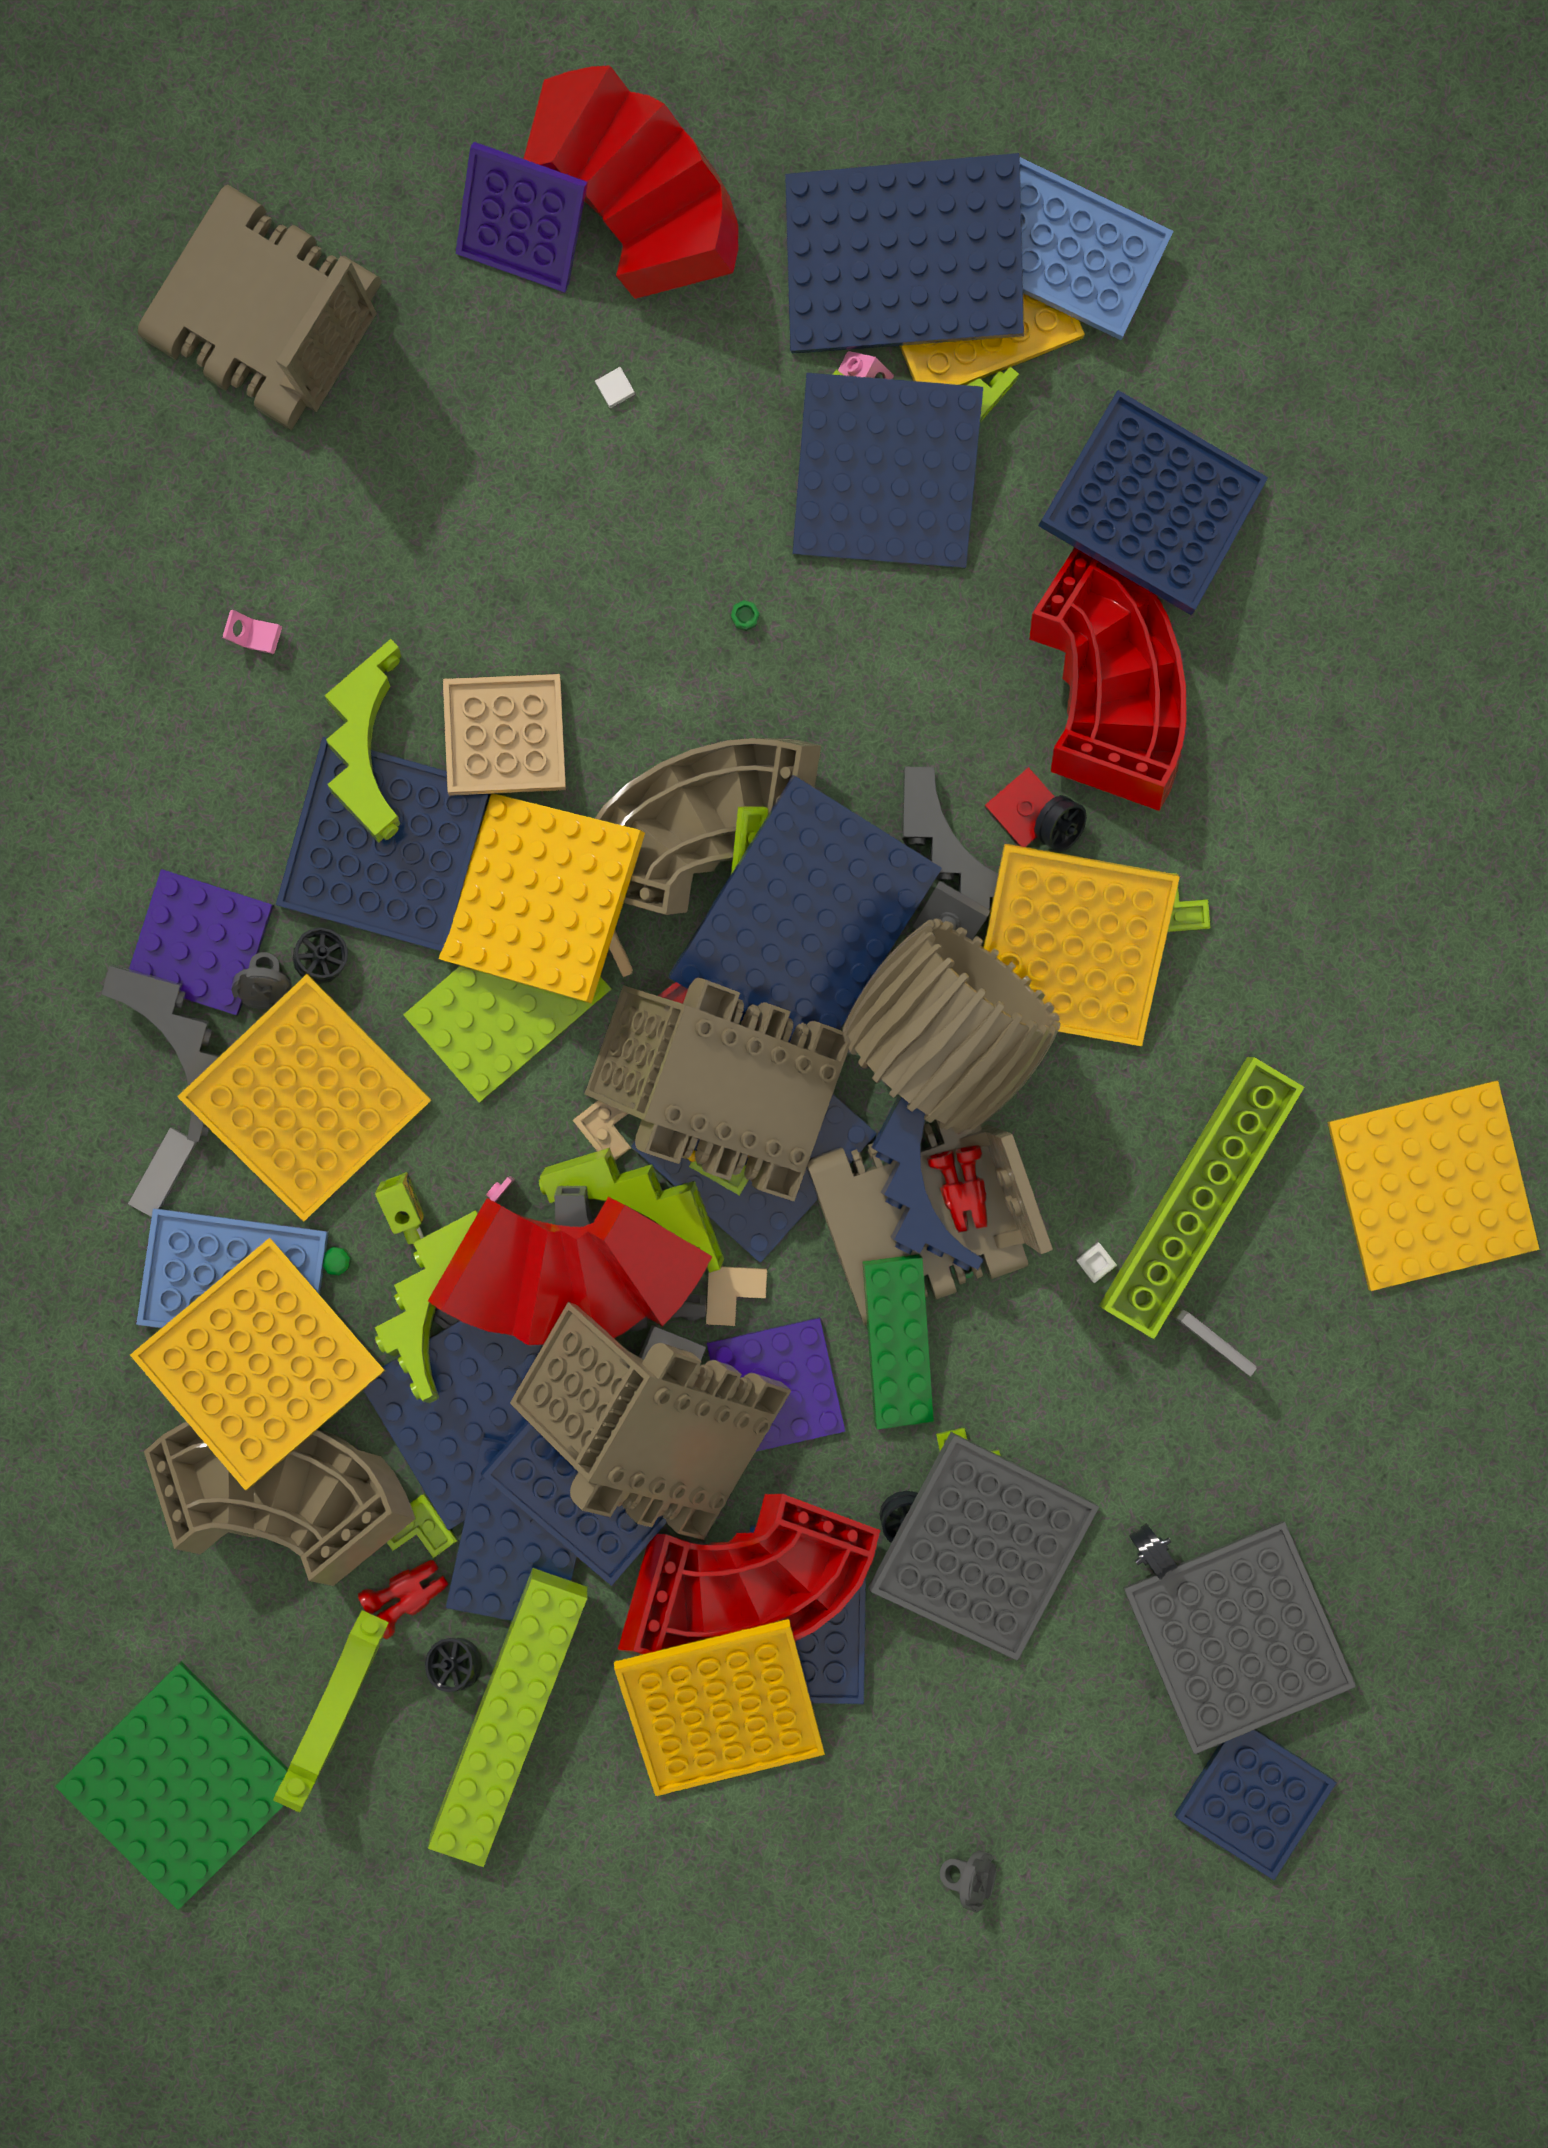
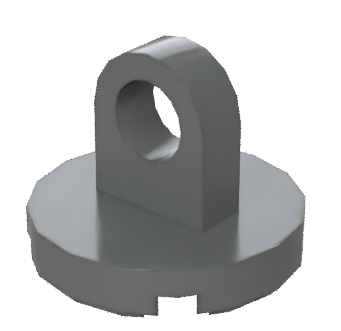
M260 952L251 958L248 969L235 974L231 989L233 996L236 999L237 997L242 999V1003L246 1006L256 1009H270L292 986L291 981L279 972L278 959L270 953ZM267 964L272 969L257 968V965Z
M978 1850L972 1854L968 1861L949 1859L941 1866V1882L945 1887L959 1892L961 1905L967 1910L977 1913L985 1907L982 1904L984 1899H989L992 1895L996 1880V1866L991 1863L994 1859L992 1854ZM954 1865L959 1868L961 1873L958 1882H954L950 1876V1870Z

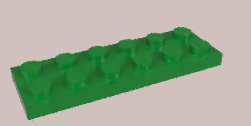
M920 1254L863 1261L875 1427L879 1430L933 1422L923 1257Z

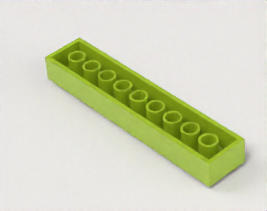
M1247 1057L1100 1302L1099 1306L1155 1339L1303 1091L1304 1087L1255 1057Z
M532 1568L430 1833L428 1849L484 1867L585 1606L587 1586Z

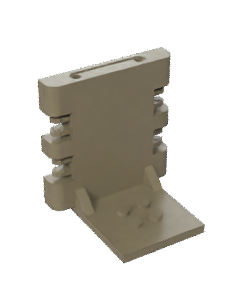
M225 185L218 193L142 317L138 326V335L142 340L175 360L180 353L186 358L190 357L201 341L204 343V346L197 357V364L204 367L203 374L207 380L225 391L230 384L235 388H239L250 372L255 374L247 388V395L255 397L254 406L264 415L292 431L306 406L317 412L377 313L371 300L382 284L379 276L346 256H340L337 261L336 257L330 255L326 258L319 271L316 270L314 267L321 256L322 249L315 246L317 242L312 235L295 225L290 226L288 229L284 225H279L269 240L264 237L271 226L272 218L265 215L267 211L264 206L232 186Z
M696 978L691 983L683 1004L623 985L585 1095L642 1119L635 1139V1145L638 1150L679 1164L681 1158L687 1159L692 1155L697 1140L700 1139L697 1151L695 1152L696 1163L702 1164V1169L705 1172L731 1180L732 1174H740L749 1155L744 1175L746 1179L752 1181L753 1187L763 1192L795 1201L848 1052L850 1043L844 1041V1032L828 1025L811 1021L808 1024H798L794 1029L795 1031L790 1043H788L793 1029V1021L791 1018H788L790 1011L765 1002L759 1006L753 1004L749 1006L741 1025H739L742 1012L744 1011L743 1000L738 999L740 992L702 978Z
M935 1119L934 1124L941 1141L937 1143L930 1124L924 1125L923 1133L925 1138H927L929 1146L920 1149L921 1172L925 1191L934 1212L953 1237L978 1256L981 1255L988 1277L991 1280L1028 1266V1260L1022 1246L1024 1243L1041 1254L1053 1250L1013 1134L991 1125L979 1126L967 1134L964 1132L957 1134L953 1131V1127L948 1130L940 1128L941 1122ZM873 1143L868 1145V1152L874 1163L873 1167L864 1169L861 1154L857 1149L851 1151L857 1169L856 1173H852L842 1147L810 1158L807 1165L816 1195L864 1326L867 1325L862 1262L910 1255L896 1248L897 1242L891 1238L906 1206L903 1205L900 1210L885 1202L887 1196L881 1193L897 1161L893 1160L891 1164L882 1163L881 1159L875 1157L878 1151L871 1148ZM978 1145L981 1147L982 1157L976 1161V1176L984 1180L987 1193L985 1205L988 1224L987 1227L976 1229L971 1215L972 1212L967 1210L969 1230L958 1233L950 1211L944 1204L940 1189L946 1183L945 1178L939 1169H932L928 1166L927 1158L936 1153L953 1150L958 1180L963 1182V1171L958 1162L956 1150L965 1146ZM926 1243L921 1253L912 1251L911 1255L920 1254L923 1257L924 1276L926 1275L933 1297L936 1300L957 1292L949 1266H953L959 1284L966 1283V1276L962 1268L952 1263L954 1257L946 1253L942 1257L937 1256L926 1250L928 1247ZM971 1267L976 1278L983 1276L981 1267L978 1270ZM925 1286V1297H928V1292Z
M568 1302L510 1404L578 1471L572 1482L570 1495L572 1501L582 1511L611 1517L616 1507L622 1505L627 1514L637 1524L653 1527L657 1518L663 1515L668 1525L676 1533L704 1540L792 1390L780 1381L755 1373H749L741 1377L742 1374L733 1366L716 1360L708 1361L705 1365L700 1366L702 1361L693 1353L664 1343L653 1345L643 1360L627 1351L579 1306Z

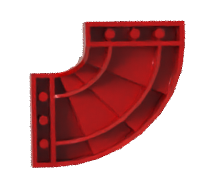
M590 66L544 79L523 159L588 182L584 201L603 218L606 225L623 245L616 277L630 294L637 299L732 274L738 254V222L730 195L712 164L694 140L682 128L667 106L650 95L629 91L611 66Z
M1074 547L1033 611L1029 640L1066 653L1062 679L1070 686L1067 708L1068 720L1065 730L1054 746L1051 772L1160 811L1171 791L1178 771L1186 728V683L1180 649L1168 614L1157 595Z
M610 1197L605 1201L595 1221L584 1227L555 1225L526 1218L486 1198L429 1297L428 1302L466 1324L488 1332L513 1335L526 1345H543L567 1303L570 1302L579 1306L608 1334L616 1338L645 1317L663 1326L686 1301L698 1284L713 1256Z
M765 1494L754 1533H736L729 1542H711L706 1545L689 1543L667 1534H656L646 1547L618 1650L639 1656L789 1619L794 1639L797 1641L815 1632L841 1612L862 1586L874 1558L880 1530L785 1494Z

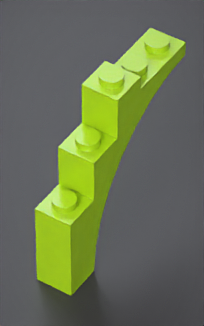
M476 1210L413 1243L417 1250L413 1253L415 1260L420 1268L425 1267V1269L394 1285L397 1294L394 1295L400 1309H405L406 1311L375 1327L378 1334L375 1340L379 1349L383 1353L386 1352L394 1357L399 1354L401 1355L398 1357V1362L404 1373L409 1372L413 1383L410 1384L414 1396L417 1400L421 1399L426 1403L439 1399L432 1378L429 1359L430 1329L436 1307L429 1303L428 1299L477 1216L478 1212Z

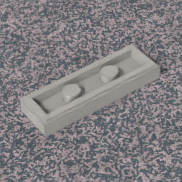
M171 1127L128 1204L152 1217L154 1208L161 1209L197 1142L187 1140V1135Z

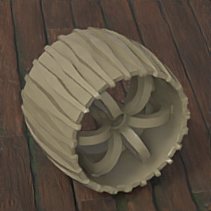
M931 919L909 935L878 967L857 998L843 1026V1038L845 1042L850 1043L848 1049L851 1054L855 1055L858 1053L860 1055L859 1065L862 1068L869 1066L875 1073L872 1079L876 1083L882 1080L892 1089L889 1093L890 1096L894 1098L899 1094L909 1102L907 1109L913 1112L918 1108L925 1113L924 1120L929 1123L936 1119L941 1122L940 1128L944 1130L953 1127L955 1133L961 1134L964 1132L967 1134L998 1112L1024 1086L1052 1045L1061 1025L1059 1022L1060 1018L1057 1013H1052L1054 1011L1052 1003L1047 1002L1044 1004L1042 1001L1045 994L1041 990L1034 992L1029 987L1032 980L1028 976L1021 979L1013 971L1016 967L1013 962L1007 966L997 958L998 950L994 948L991 952L980 946L983 942L981 938L969 939L966 937L967 930L962 927L955 931L951 922L945 921L943 923L941 919Z

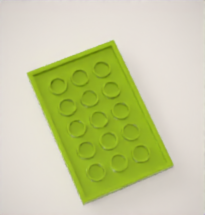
M459 966L403 1015L480 1103L612 989L600 976L591 1004Z

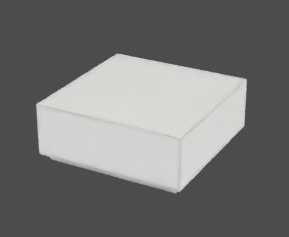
M621 367L595 380V384L609 408L635 395Z
M1099 1242L1076 1259L1093 1283L1117 1266Z

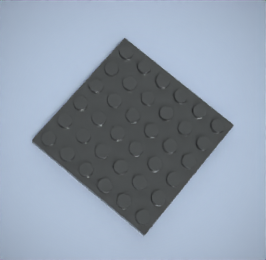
M950 1432L868 1589L878 1596L1018 1661L1099 1506Z
M1284 1521L1178 1564V1568L1169 1571L1160 1580L1154 1574L1123 1587L1194 1755L1356 1687Z

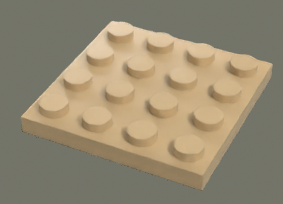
M560 674L443 679L448 795L566 790Z

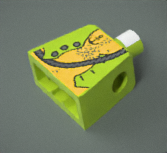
M405 1172L380 1182L375 1195L392 1232L397 1234L403 1231L408 1244H413L424 1238L419 1227L423 1221L424 1214L408 1173ZM404 1211L408 1213V1215H402L400 1212Z

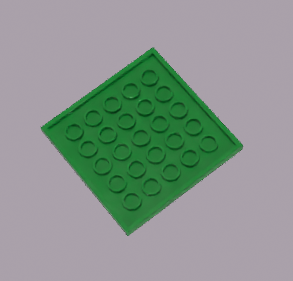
M181 1661L55 1787L179 1910L284 1806L273 1801L288 1768Z

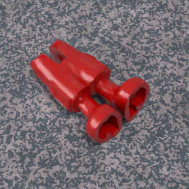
M978 1145L965 1146L956 1150L957 1159L963 1171V1182L958 1180L953 1150L929 1156L927 1158L928 1166L932 1169H939L945 1178L946 1183L940 1189L944 1204L950 1211L957 1232L969 1230L967 1210L972 1212L971 1215L976 1229L987 1227L988 1219L985 1205L987 1193L983 1178L976 1176L975 1167L976 1161L982 1157L981 1147Z
M429 1560L411 1570L407 1569L389 1579V1587L378 1591L364 1589L358 1593V1599L362 1607L371 1615L393 1598H400L401 1601L375 1615L389 1622L383 1636L384 1639L387 1640L395 1634V1624L404 1613L412 1616L415 1615L449 1585L444 1575L430 1581L426 1586H421L420 1581L425 1578L427 1579L439 1569L434 1560Z

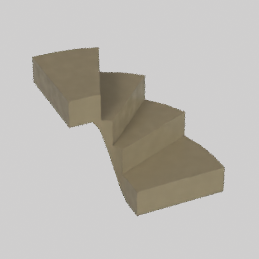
M780 738L727 740L691 749L663 761L627 783L603 805L595 817L598 820L638 829L645 833L623 903L665 915L686 913L688 911L693 874L712 872L721 861L733 860L738 807H766L769 809V814L793 775L815 788L821 745Z
M187 1422L163 1434L144 1451L174 1549L202 1554L228 1532L253 1538L261 1537L286 1546L301 1557L309 1581L334 1586L416 1519L407 1495L396 1474L381 1456L357 1450L341 1437L321 1429L316 1430L248 1490H245Z

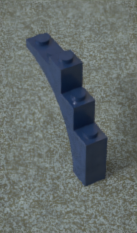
M898 1094L871 1147L878 1151L875 1157L886 1163L891 1164L893 1160L897 1161L881 1191L882 1194L887 1196L885 1202L900 1210L903 1205L906 1206L891 1235V1238L897 1242L895 1247L911 1255L913 1250L921 1253L926 1243L928 1244L926 1250L942 1257L946 1253L954 1257L952 1263L967 1271L970 1266L978 1270L983 1259L963 1246L947 1231L934 1212L925 1191L921 1172L920 1150L925 1113L918 1108L911 1112L907 1109L909 1102Z

